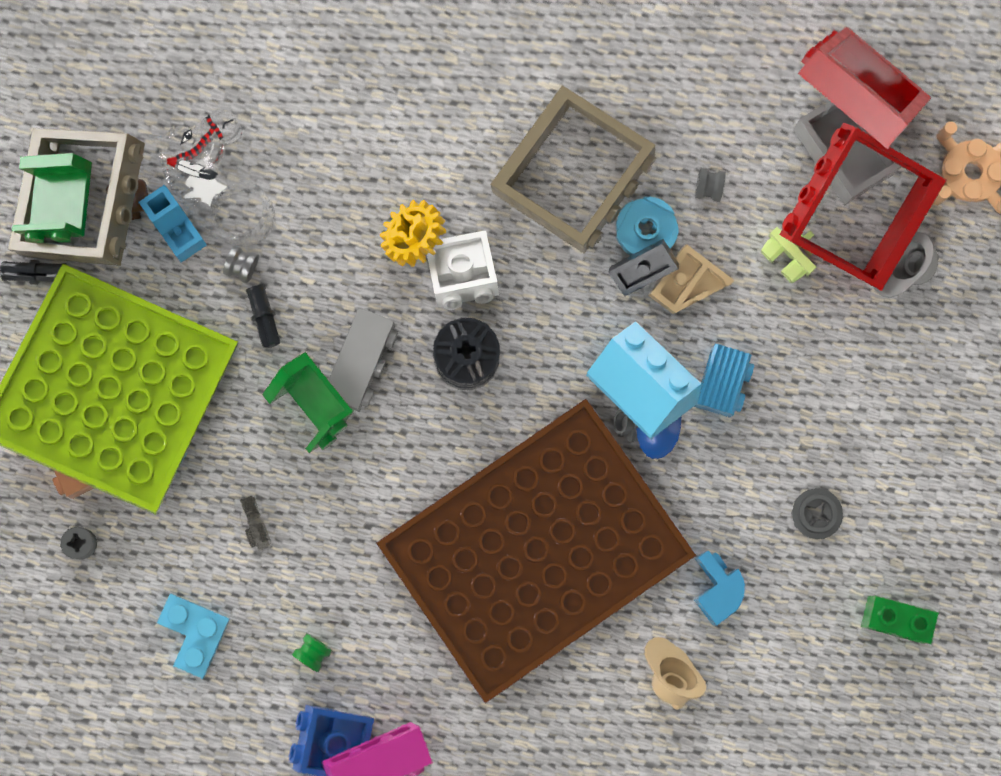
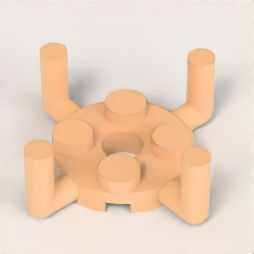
M951 121L947 122L937 133V140L948 152L944 157L941 177L945 178L946 182L933 205H940L950 196L968 202H981L987 199L996 212L1001 214V196L997 193L1001 187V142L994 148L981 139L968 140L957 144L952 138V135L957 131V125ZM967 164H975L979 167L980 177L978 179L967 177L965 174V166Z

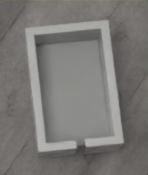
M830 100L825 107L821 105L800 118L793 128L815 163L825 156L831 145L832 135L838 128H841L843 122L869 134ZM855 141L830 185L845 206L896 174L901 166Z

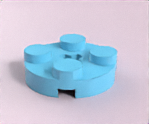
M643 197V199L631 201L623 207L617 218L615 226L616 239L622 249L630 256L662 239L665 240L671 249L679 232L677 219L674 216L675 213L666 202L655 197ZM647 221L653 223L652 229L655 233L644 236L641 234L642 230L638 225L640 223L645 225Z

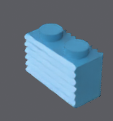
M715 343L711 349L702 378L698 404L694 407L729 418L734 415L735 411L740 412L746 395L741 393L743 382L750 381L754 370V364L749 363L752 355Z

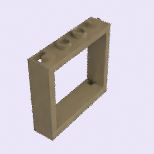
M562 85L490 184L492 193L585 254L589 247L593 248L596 243H599L603 236L601 230L607 222L613 223L621 211L619 205L625 197L630 198L639 185L637 179L642 172L647 174L651 170L652 164L657 159L655 157V144ZM569 107L639 151L581 233L512 188Z
M33 128L27 156L59 154L60 144L116 148L97 247L32 243L25 241V236L11 231L8 250L30 258L121 266L123 252L126 249L125 242L128 227L132 219L134 196L138 189V176L141 162L144 158L145 143L128 133ZM25 171L23 173L13 225L30 224L35 176Z

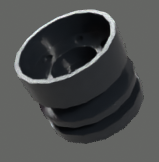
M459 318L450 321L438 332L433 345V359L438 375L447 385L458 390H475L486 385L494 377L499 367L500 344L496 333L486 323L475 318ZM468 345L471 351L475 350V352L471 353L470 359H464L463 354H458L462 352V346Z

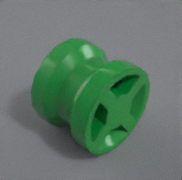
M306 633L303 637L304 643L300 648L294 650L292 656L315 672H319L322 668L321 662L325 657H329L333 650L312 635Z

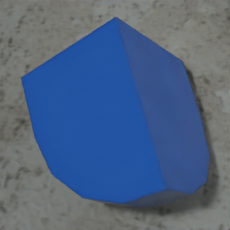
M682 416L652 439L639 427L636 429L640 448L646 456L652 459H660L673 450L679 439Z

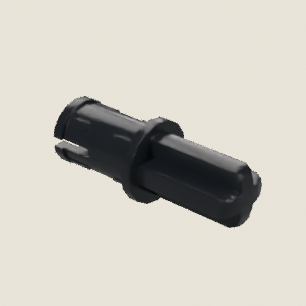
M255 285L246 289L253 312L251 320L256 323L262 347L272 348L279 345L280 338L273 317L276 313L274 310H271L265 285Z

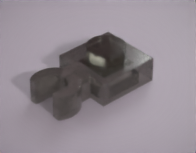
M251 495L241 499L240 502L250 527L245 530L250 546L252 548L257 546L260 552L273 548L255 497Z

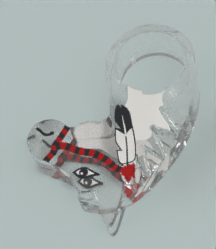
M222 109L215 110L192 127L176 128L173 125L164 136L148 134L147 139L159 150L162 171L169 187L179 204L202 229L222 242L239 247L254 246L262 242L270 234L275 222V210L263 189L250 180L220 170L226 158V148L236 144L242 136V127L231 112ZM240 193H251L260 197L263 212L260 221L254 228L241 234L229 233L222 229L220 216L217 212L220 213L224 205L221 204L223 201L226 202L232 196Z

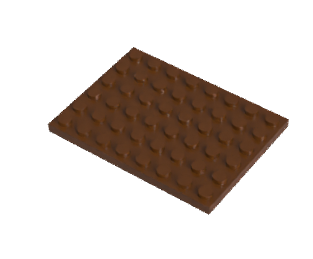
M587 399L571 408L376 543L485 704L696 556Z

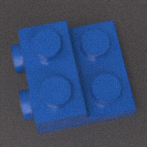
M306 704L305 711H300L296 719V730L300 731L298 744H292L289 752V762L293 764L292 769L301 774L327 776L322 761L369 741L374 718Z

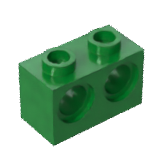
M868 596L861 627L921 644H932L939 613L879 596Z

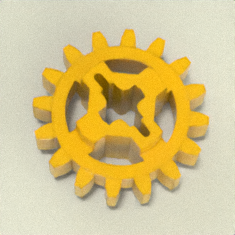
M411 200L408 208L401 204L398 214L395 212L390 213L393 219L391 222L383 223L387 231L380 233V237L384 240L380 246L386 251L385 254L400 266H404L407 262L411 267H414L417 259L425 263L428 253L431 255L436 254L433 249L434 246L443 244L439 235L446 233V229L442 226L446 221L432 204L429 205L425 200H422L420 204L415 200Z

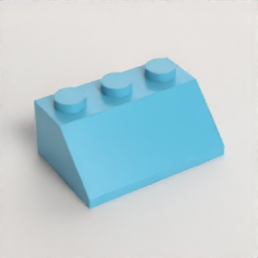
M636 321L611 339L586 375L650 439L698 404L702 385Z

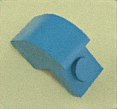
M165 184L139 201V204L180 263L207 246Z
M708 550L696 557L695 560L714 585L695 598L694 601L713 626H717L739 608L744 598L745 584L739 569H734L729 574H726L724 572L727 568L725 562L716 552L711 554Z

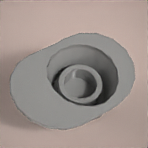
M916 232L883 290L880 291L873 287L875 292L882 297L891 298L901 295L912 285H921L932 279L937 270L939 255L934 251V244L931 238L925 233Z

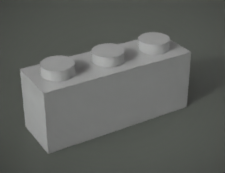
M358 307L329 378V382L352 410L357 412L361 411L362 406H369L374 394V389H371L370 386L374 377H381L386 365V360L382 359L386 347L392 349L398 335V331L394 330L395 323L393 320Z

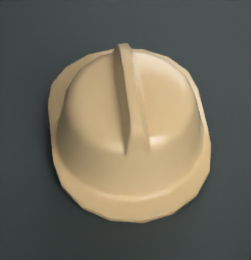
M663 637L653 638L647 642L644 648L645 658L653 671L652 688L656 696L678 710L690 699H698L704 695L707 689L706 682L683 650Z

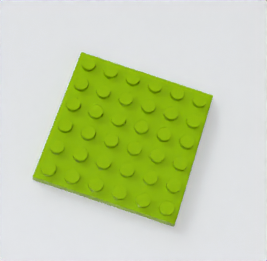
M62 264L0 383V447L156 515L238 346V341L66 264Z

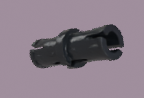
M30 260L29 263L3 261L1 263L0 275L2 281H29L32 285H38L40 282H53L62 264L40 263L39 260Z

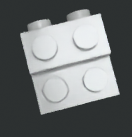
M486 230L441 239L443 244L435 245L433 248L436 254H427L437 308L444 306L447 310H455L461 307L463 302L473 300L476 303L485 304L490 302L493 296L499 295Z

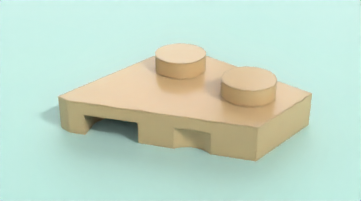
M686 244L675 257L679 262V269L660 278L648 296L669 312L675 314L718 290L731 285L734 279Z

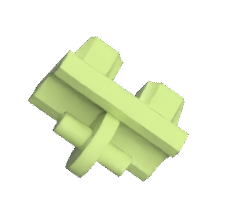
M776 227L769 234L770 239L765 243L760 252L771 263L784 252L792 261L781 273L792 284L805 274L809 276L817 267L800 250V246L780 236L781 230ZM810 230L807 234L801 236L810 240L814 234ZM803 249L809 256L812 255L811 252Z

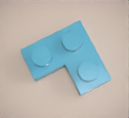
M170 593L157 624L186 636L173 666L204 679L230 618Z

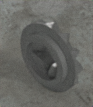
M819 488L803 492L794 501L791 512L794 526L802 535L816 540L833 535L839 529L843 520V509L838 498L831 492ZM824 503L821 513L829 521L818 519L810 525L812 514L805 507L816 509Z

